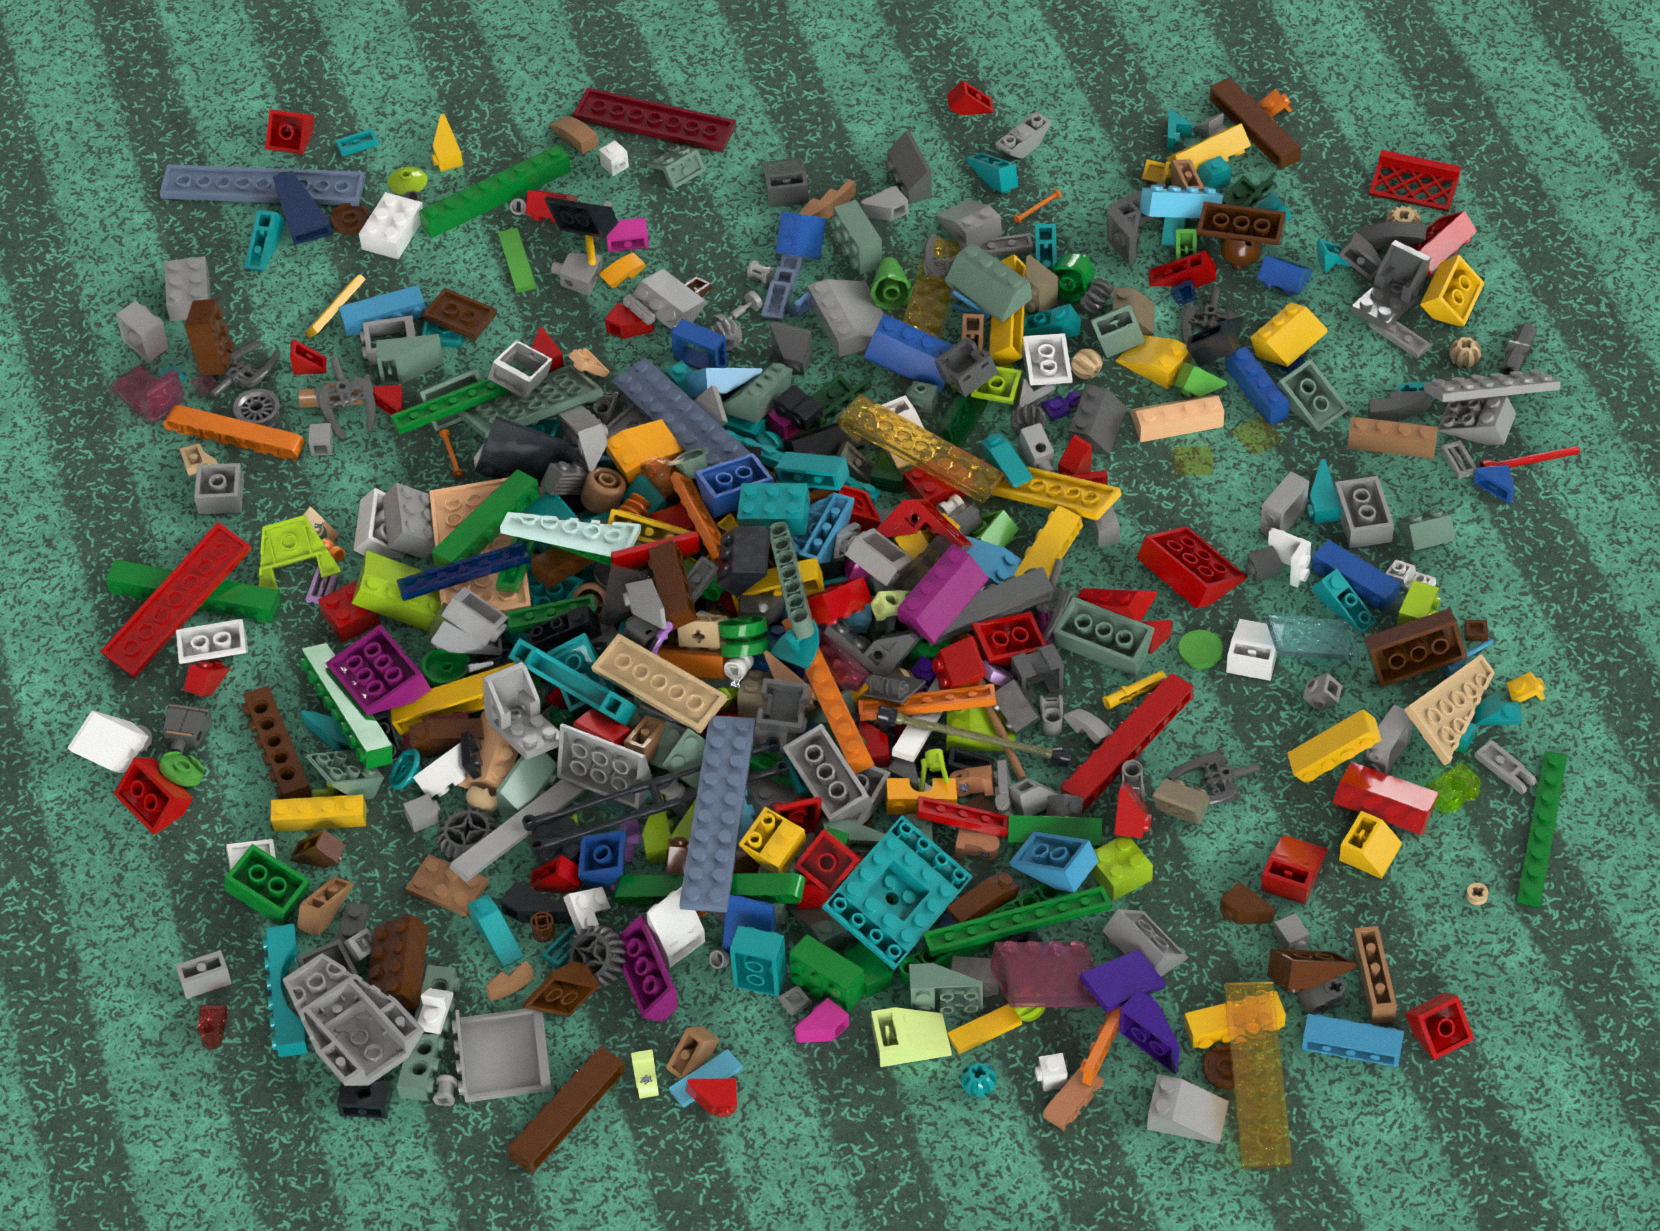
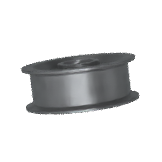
M252 389L242 393L235 400L233 412L238 420L272 427L279 418L280 403L278 397L273 392L266 389Z

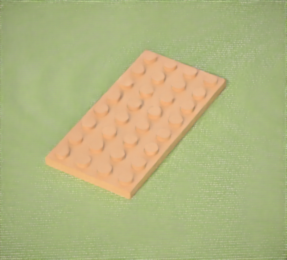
M508 478L430 490L435 547ZM500 533L493 542L489 543L455 577L437 567L441 606L443 603L449 604L451 599L461 589L466 587L505 615L507 611L531 607L527 571L518 593L497 591L496 589L497 579L514 536Z

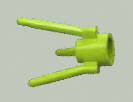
M931 749L926 751L925 759L920 760L922 768L919 792H924L927 767L931 772L941 771L945 783H949L943 750Z

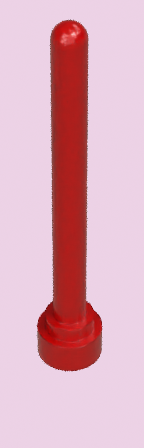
M1572 446L1498 462L1486 459L1480 461V467L1509 465V468L1576 455L1580 453V448Z

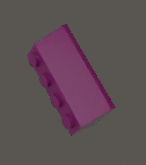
M952 544L898 606V620L934 644L987 583L989 578L971 555Z
M640 914L620 934L619 940L625 943L621 949L626 951L622 955V959L626 962L621 963V968L642 1018L662 1022L678 1008L676 989L644 915Z

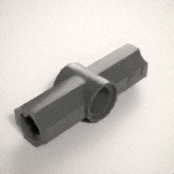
M1525 322L1519 325L1514 338L1509 340L1499 373L1510 375L1512 371H1520L1523 362L1526 363V356L1530 354L1531 345L1537 329L1532 324Z

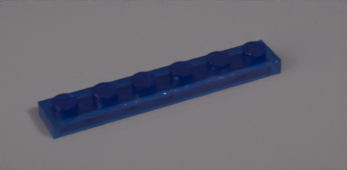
M525 541L397 579V584L402 600L406 601L530 563L531 559Z

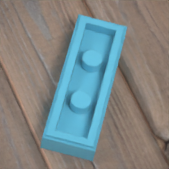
M727 1049L669 1087V1091L684 1108L695 1101L685 1092L687 1079L730 1078L742 1070V1065Z

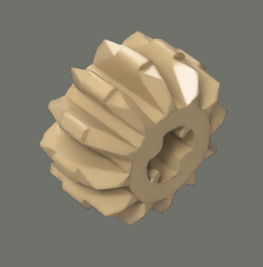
M1401 205L1400 208L1394 206L1391 211H1388L1386 222L1421 223V218L1416 209L1412 210L1411 206L1406 208Z

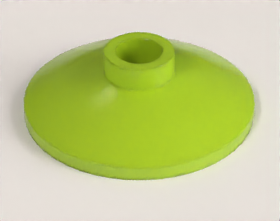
M407 166L392 172L388 177L387 184L392 192L404 195L408 191L420 192L426 186L428 179L423 170Z

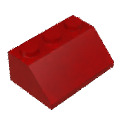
M864 576L825 587L822 592L807 596L812 620L815 619L816 625L825 623V626L837 623V618L841 620L852 616L851 611L856 613L864 610V605L872 602Z
M1082 588L1077 598L1141 622L1157 593L1156 591Z
M134 757L114 792V795L153 835L184 815L193 800V797L181 785L169 781L162 775L159 770V763L154 758Z
M1123 782L1119 788L1114 835L1143 838L1144 834L1148 833L1151 828L1152 814H1148V806L1128 782Z

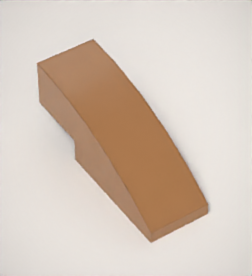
M564 116L549 124V127L571 148L575 147L582 155L599 146L597 133L576 118Z

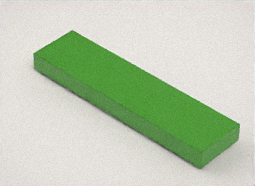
M518 228L499 231L498 237L516 293L536 289Z

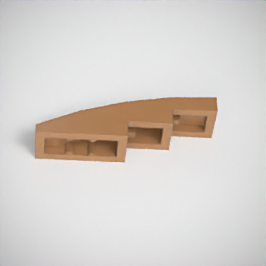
M848 179L838 191L830 188L820 201L812 198L799 214L829 219L834 215L833 207L849 202L856 195L855 181Z

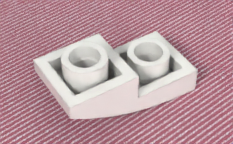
M1395 560L1385 573L1401 582V587L1409 590L1413 580L1432 586L1436 585L1435 577L1416 572L1415 565Z

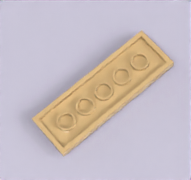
M619 633L591 667L594 673L700 734L727 701L726 694Z

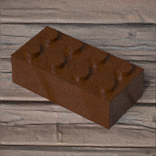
M1450 608L1364 637L1371 665L1381 688L1467 658L1457 620Z
M411 913L374 927L367 980L369 985H374L385 995L394 997L407 1011L415 1009L420 1005L429 928Z

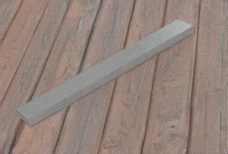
M561 779L451 862L449 868L465 882H468L532 833V831H527L523 827L522 819L524 816L529 814L537 816L547 812L552 813L562 810L588 789Z

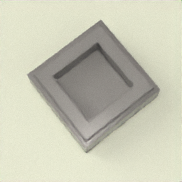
M799 985L778 996V1000L791 1016L811 1005V1000Z

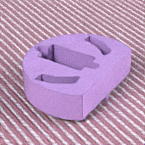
M980 655L986 671L984 677L988 681L1001 687L1011 681L1013 676L1009 671L998 664L988 663L986 658Z

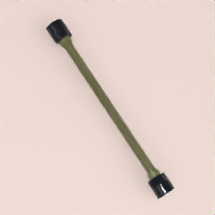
M883 705L879 706L876 723L894 727L895 724L901 725L904 723V725L918 726V728L921 727L930 731L935 730V732L952 734V736L969 738V740L975 739L978 742L992 743L995 746L1009 747V749L1012 748L1018 751H1026V753L1043 755V757L1050 759L1049 763L1068 767L1072 749L1055 745L1052 748L1035 747V745L1018 743V741L1009 739L1004 740L1001 737L987 736V734L984 735L975 731L970 732V730L953 728V726L936 724V722H927V720L918 718L913 719V717L910 718V716L907 717L902 713H898V709Z

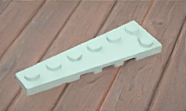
M513 512L506 514L500 526V533L609 557H611V552L633 547L641 532V524L613 522L610 525L600 524V520H591V523L579 522L578 518L558 520L556 516Z

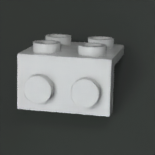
M1271 528L1268 537V547L1273 546L1281 562L1291 566L1290 585L1298 588L1302 581L1305 582L1310 573L1311 542L1288 534L1283 530Z

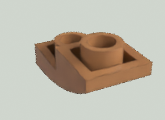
M525 961L520 967H516L510 976L501 972L497 977H493L486 986L488 999L490 1001L498 1000L524 987L534 979L532 966Z

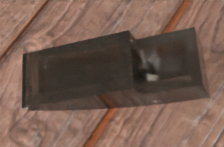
M943 534L936 536L927 548L913 560L893 584V587L896 590L911 592L952 543Z

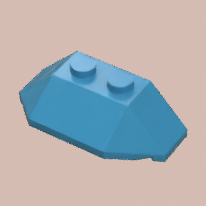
M834 492L828 495L827 498L810 505L806 535H791L796 554L799 558L807 560L817 557L818 563H828L831 561L834 555L836 536L842 528L849 525L855 501L853 497Z

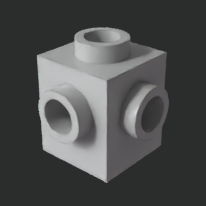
M1328 673L1307 681L1303 699L1316 710L1338 704L1342 685Z

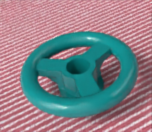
M407 749L395 761L389 777V783L393 789L400 790L409 783H416L413 777L422 771V768L419 767L420 753L417 749ZM410 755H413V764L409 759Z

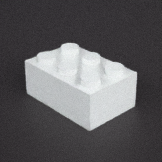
M385 192L359 233L362 250L399 259L421 224L419 210L423 209L422 202Z

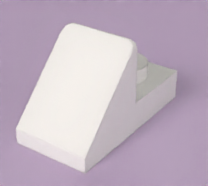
M429 988L422 993L423 1007L418 1023L424 1029V1032L441 1034L453 998V992Z

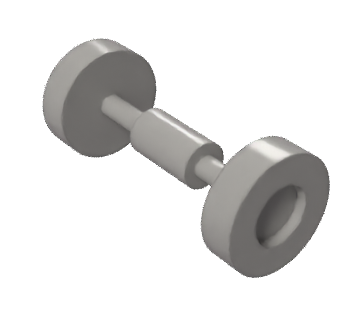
M749 291L744 296L746 302L744 306L740 305L727 318L722 314H717L712 318L713 324H717V321L722 322L723 319L727 321L735 320L744 314L748 307L757 312L763 307V302L756 292Z

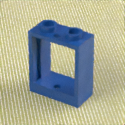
M681 319L677 326L675 325L672 328L670 336L672 337L674 360L678 362L682 360L686 365L698 370L704 368H724L727 365L726 337L684 319ZM687 343L707 350L708 354L688 347Z

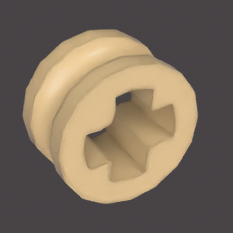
M1472 883L1468 886L1466 894L1468 902L1473 905H1482L1487 901L1488 889L1484 884ZM1473 892H1481V897H1478V895L1473 896Z

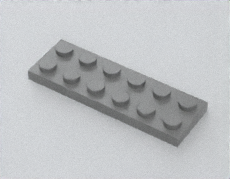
M1532 369L1529 373L1512 371L1510 375L1493 373L1491 377L1473 375L1471 379L1454 377L1452 381L1435 379L1432 380V383H1424V392L1442 402L1560 390V381L1554 379L1552 375L1543 373L1540 369Z

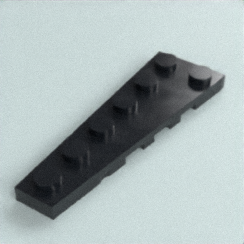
M607 642L591 643L599 657L607 648ZM558 646L537 648L546 653ZM503 650L501 655L477 654L466 664V671L476 675L513 663L514 661L508 658L512 650Z

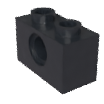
M376 1080L366 1086H345L341 1082L337 1100L339 1115L387 1119L392 1097L390 1083Z

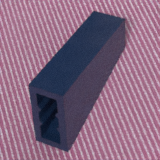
M292 171L282 172L273 176L294 245L333 235L328 218Z

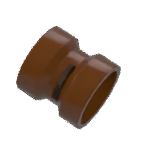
M540 911L531 917L530 925L533 938L540 943L552 940L555 936L552 915L548 912Z

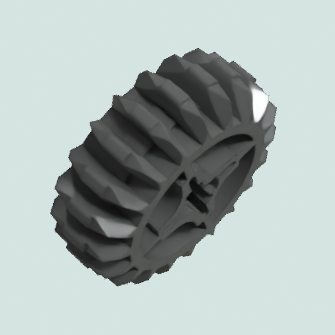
M471 806L468 810H464L461 807L459 812L452 810V816L445 815L444 821H440L439 828L437 829V844L442 854H445L448 860L453 858L454 861L497 829L498 826L495 819L490 817L488 811L482 813L480 808L474 811Z
M591 925L587 929H580V935H574L575 942L569 943L571 951L566 952V954L570 956V959L565 963L568 964L574 961L587 964L600 985L597 989H604L605 985H612V980L618 979L617 972L623 971L620 966L621 963L626 962L622 959V955L626 951L621 948L625 943L619 940L620 935L614 933V930L608 927L605 928L602 925Z

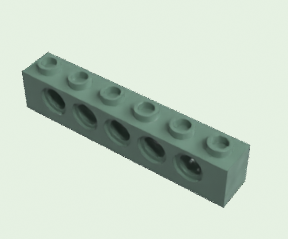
M427 966L421 995L429 988L453 992V998L441 1034H427L429 1032H424L409 1058L403 1062L397 1084L399 1098L428 1101L429 1094L435 1091L436 1080L433 1078L435 1072L439 1073L441 1059L439 1054L445 1050L446 1039L444 1034L450 1030L451 1018H449V1014L454 1012L456 1005L454 993L459 992L461 979L457 977L456 968ZM421 996L420 1005L417 1007L414 1017L417 1022L423 1007Z

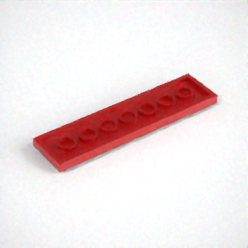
M217 522L100 651L102 655L135 679L174 636L176 630L184 625L250 552L251 546Z

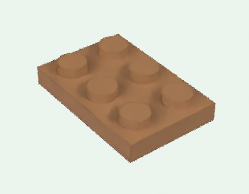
M428 854L405 888L406 893L467 917L469 914L467 904L480 898L489 884V878L477 874L468 882H465L449 868L450 862Z

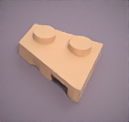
M581 348L575 349L569 355L576 369L581 372L587 371L593 377L598 375L604 378L610 372L587 348H583V350Z

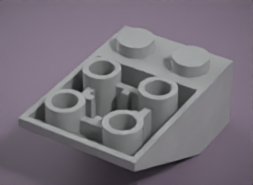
M1507 396L1449 401L1437 432L1488 446L1505 444L1516 412Z

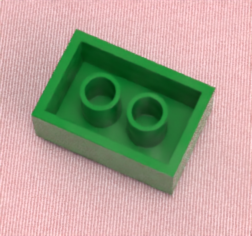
M251 844L225 877L224 891L278 925H284L308 894L310 880L254 844Z
M808 934L789 953L792 981L795 985H799V987L804 986L809 989L817 999L823 998L826 1000L828 998L845 1012L849 1013L865 995L864 969Z

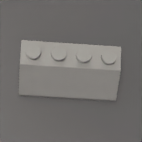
M582 405L557 413L566 441L579 445L574 457L589 472L594 471L608 444L606 436H609L606 425L602 424L600 419H597L594 414H591L590 410H587Z
M822 723L782 747L813 797H821V809L830 822L853 818L872 806L866 790Z

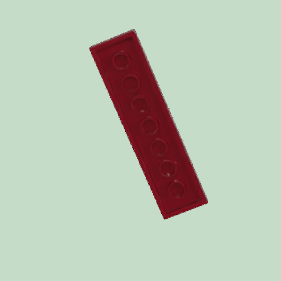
M588 87L573 113V118L581 122L723 153L736 128V120Z

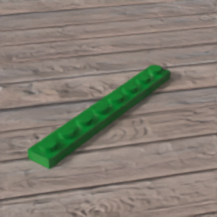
M1550 751L1544 752L1517 903L1536 907L1541 905L1568 757L1566 754Z
M1103 885L923 932V939L928 953L932 957L1111 910V902Z

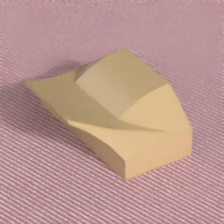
M200 443L180 448L182 460L189 478L197 474V465L218 464L215 458L203 451Z

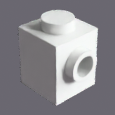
M613 141L599 149L601 166L612 176L629 167L627 150L618 142Z
M1063 1053L1039 1057V1066L1035 1067V1075L1037 1081H1041L1043 1091L1062 1089L1067 1083V1069Z

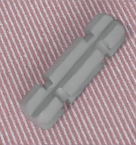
M631 294L624 297L623 304L630 308L640 319H643L642 321L647 325L655 321V314L638 300H635V297Z

